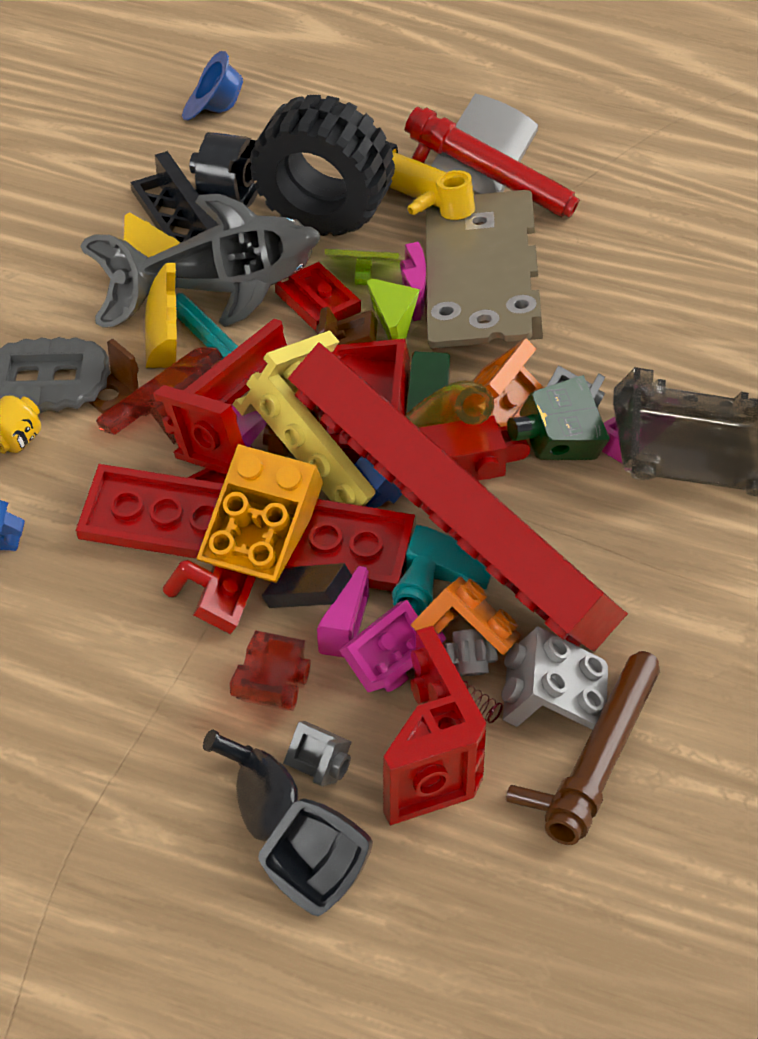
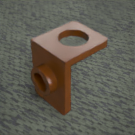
M114 339L107 341L111 374L107 377V387L105 389H113L119 394L112 400H101L97 397L95 401L89 402L102 414H108L139 396L137 378L139 368L135 357Z

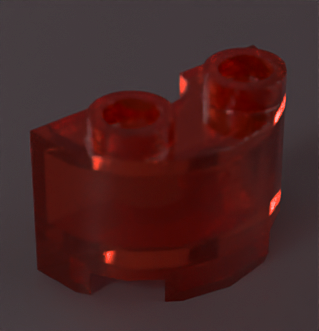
M255 630L246 649L244 664L238 665L229 683L230 695L244 702L294 711L299 693L297 685H305L307 683L311 667V660L304 658L305 640Z

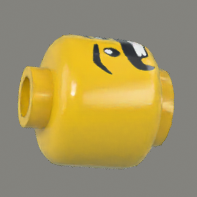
M7 395L0 399V453L5 454L7 451L11 453L21 452L41 430V422L37 416L40 410L32 400L25 396L19 399L15 396Z

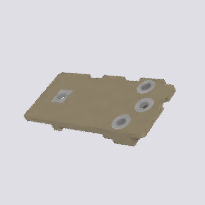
M517 190L475 194L474 213L467 218L450 220L442 217L439 208L432 205L426 209L427 329L430 349L488 344L494 338H501L505 342L522 341L525 338L528 340L543 339L539 290H531V277H538L536 245L528 246L527 235L535 233L531 191ZM480 222H483V223H484V224H482V225H476V223H480ZM484 320L490 321V322L485 323V324L479 323V322L484 321Z

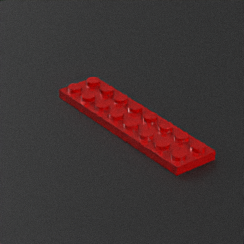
M98 464L76 527L77 537L80 540L196 559L223 483ZM317 499L311 519L285 568L345 563L353 575L358 566L367 567L369 571V588L393 591L403 577L406 553L416 525V515Z

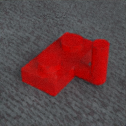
M183 560L164 584L163 592L168 597H176L188 580L203 586L204 589L193 616L231 635L238 626L256 577L215 565L209 571L189 560Z

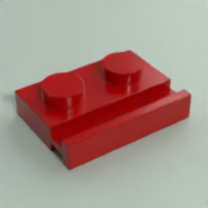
M319 261L288 277L289 280L280 281L275 284V293L315 331L317 324H319L322 308L329 307L337 321L361 312V300Z

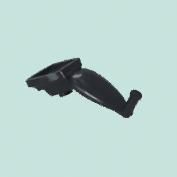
M214 729L210 730L204 738L203 749L207 752L213 751L236 761L241 766L236 784L237 800L241 816L249 832L254 838L266 842L258 855L262 867L270 879L293 902L314 916L324 914L344 897L355 884L371 853L373 846L371 837L340 812L316 801L305 798L298 800V788L293 777L285 766L271 754L257 748L253 749L250 745L244 746L220 735Z

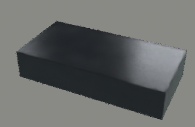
M345 563L284 568L277 583L271 582L261 596L269 608L332 605L351 579L352 574Z

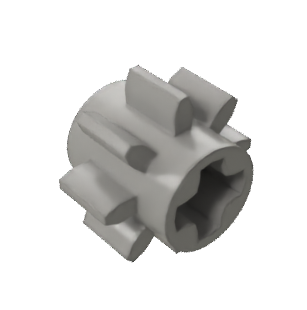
M476 629L453 632L454 643H445L444 645L460 676L488 674V663H495L498 660L497 649Z

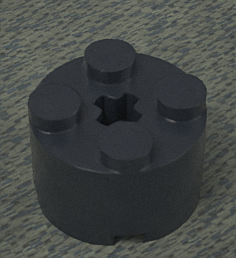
M207 132L199 152L192 153L189 164L190 172L195 174V190L198 195L221 194L250 207L258 194L250 169L252 165L250 161L251 151L255 146L256 140L246 136Z

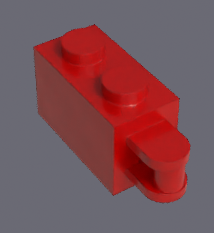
M494 415L419 428L478 481L506 476V463L523 460L531 451L527 440L512 441L508 435L507 426L499 427Z

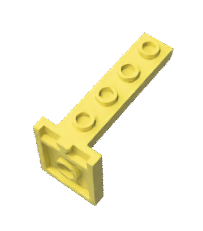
M329 330L266 353L263 359L268 364L262 373L256 372L252 374L246 383L250 391L246 396L236 399L233 406L242 416L257 411L298 461L316 465L323 480L321 489L331 501L366 506L375 495V489L307 407L294 396L298 388L287 379L318 342L333 352L339 341Z

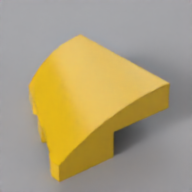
M176 263L164 264L155 277L147 297L145 308L146 368H176Z

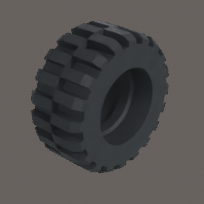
M307 95L305 99L303 96L291 99L276 110L251 151L250 161L252 165L250 169L252 179L257 181L255 187L260 197L264 196L266 198L265 204L271 211L276 210L280 217L297 219L303 226L312 227L319 231L321 236H326L329 232L333 236L343 235L347 231L354 232L362 228L363 224L368 223L373 217L389 189L395 170V164L392 160L393 152L390 143L385 144L387 138L381 127L376 128L373 125L374 119L367 113L363 115L357 111L356 105L350 102L343 104L339 102L337 97L327 96L326 99H322L321 95ZM302 153L313 154L328 161L338 170L343 179L333 178L319 172L307 162Z

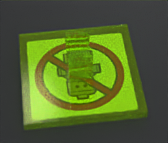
M325 249V255L330 259L356 261V285H367L366 281L372 277V262L400 263L403 260L400 253Z

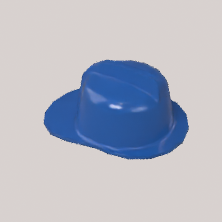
M219 51L207 63L198 85L183 109V120L188 121L194 118L203 109L221 113L234 106L243 84V78L229 64V56L226 51Z

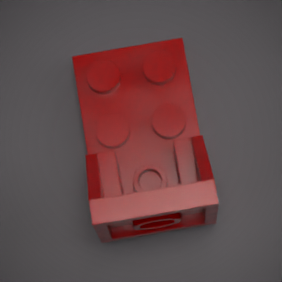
M433 626L416 630L415 650L411 651L415 678L410 680L414 699L421 705L415 708L384 755L383 812L390 826L473 799L484 777L487 723Z

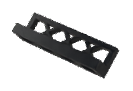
M168 151L155 154L156 175L130 182L131 191L156 228L174 237L180 243L219 225L195 203L199 196ZM156 187L162 189L159 195L145 192ZM161 207L176 209L173 215L159 212ZM175 226L190 230L187 235L172 232Z

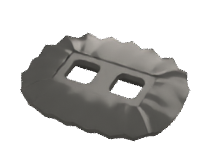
M41 337L36 340L23 339L16 343H7L0 348V399L7 395H12L19 399L25 396L37 405L40 413L46 410L59 412L66 407L79 409L84 402L95 401L99 391L107 387V377L110 374L109 357L106 351L95 342L85 341L76 337L71 339L61 337L47 339ZM23 370L39 371L37 380L16 381L18 372ZM58 370H76L74 380H54L55 372Z

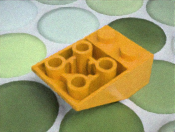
M238 444L196 558L197 561L277 583L311 519L320 494L323 480L317 466Z

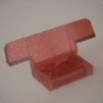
M200 347L192 350L100 415L96 420L100 431L115 435L139 417L147 416L151 413L166 433L162 419L167 416L163 402L155 400L153 393L163 385L184 390L211 369L210 366L223 358L217 348ZM166 433L173 444L177 443L174 433Z

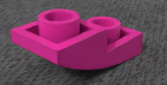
M414 242L405 244V260L400 261L402 285L420 289L412 316L413 321L421 320L425 307L426 263L420 243Z

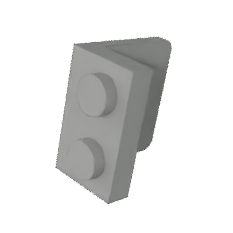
M537 626L522 641L515 643L505 656L504 664L507 667L506 684L502 691V700H504L503 720L518 727L543 705L593 730L607 702L608 665L606 661Z

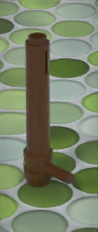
M639 651L628 658L570 776L562 780L555 795L516 785H510L508 788L507 802L546 812L545 831L554 841L564 845H574L587 835L593 822L592 818L596 816L603 802L602 791L660 673L658 659L646 651Z

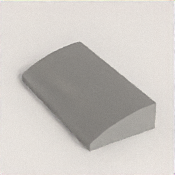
M476 93L456 124V127L519 162L538 131V124L522 112L498 100ZM443 152L437 155L431 165L445 172L461 170L469 173L472 177L474 195L503 192L506 188Z

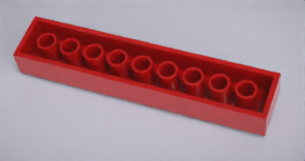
M320 342L317 343L287 378L298 388V391L294 394L297 399L310 410L315 411L321 417L320 419L335 433L340 434L347 440L346 443L364 459L366 458L370 461L376 471L390 483L393 482L401 490V493L415 506L429 515L428 518L441 530L449 533L457 540V544L466 553L482 563L489 574L515 593L514 596L529 610L545 620L544 623L561 639H565L578 647L583 644L595 652L628 615L626 611L414 423Z

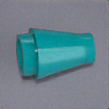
M417 556L413 559L411 566L392 591L394 606L401 601L408 600L419 616L433 602L436 564L431 558Z

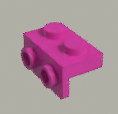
M408 600L397 603L339 649L367 692L382 688L390 692L409 679L406 672L413 667L411 651L415 650L416 630L411 626V623L418 615ZM442 631L439 634L437 633L443 643L447 638Z

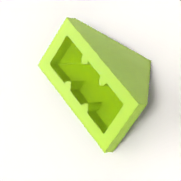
M374 278L367 280L372 307L387 339L405 338L406 340L420 289Z

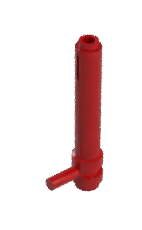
M416 107L409 115L404 131L410 134L412 140L418 142L412 159L425 163L430 150L438 154L443 152L512 191H531L534 203L561 218L564 215L570 218L575 212L580 199L575 197L574 191L456 127V123L446 117L438 118L437 113L428 107L424 109Z

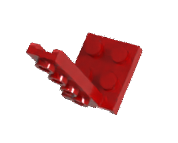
M272 319L184 390L163 385L153 393L155 400L164 404L167 416L162 421L166 433H174L178 448L173 451L176 459L227 475L237 445L246 446L237 424V415L231 404L250 390L246 383L252 374L256 372L262 373L268 364L263 359L266 353L287 346L281 320Z

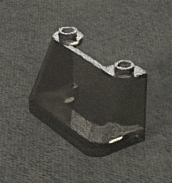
M634 367L614 387L613 410L624 470L630 472L633 478L649 480L659 477L746 490V494L758 496V399L749 398V393L740 392L736 397L729 398L666 388V380L657 379L653 382L654 370Z

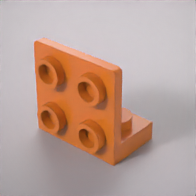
M461 576L447 586L411 623L415 630L433 626L439 634L461 614L502 655L521 637L520 633L516 630L519 626L513 617L503 609L496 611L485 600L488 596L483 588L472 579L465 581Z

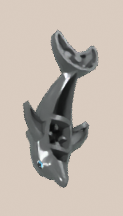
M221 194L199 195L195 203L219 225L149 258L125 240L112 235H92L84 239L80 245L83 253L96 260L110 278L107 296L101 309L95 316V323L102 328L114 327L130 319L145 301L155 277L165 263H176L175 288L230 292L231 296L219 323L224 327L246 319L262 303L270 286L296 274L306 266L312 254V248L320 240V233L312 227L303 226L297 219L256 215L242 202Z

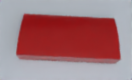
M405 338L337 345L332 353L353 369L405 416L411 362ZM321 420L320 424L352 463L355 464L361 456L346 443L347 440L340 434L335 433Z

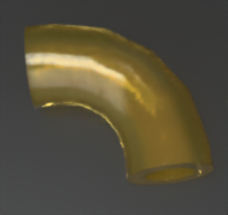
M462 380L447 384L431 393L406 415L418 428L456 421H463L472 425L481 424L493 413L494 398L490 391L482 384Z

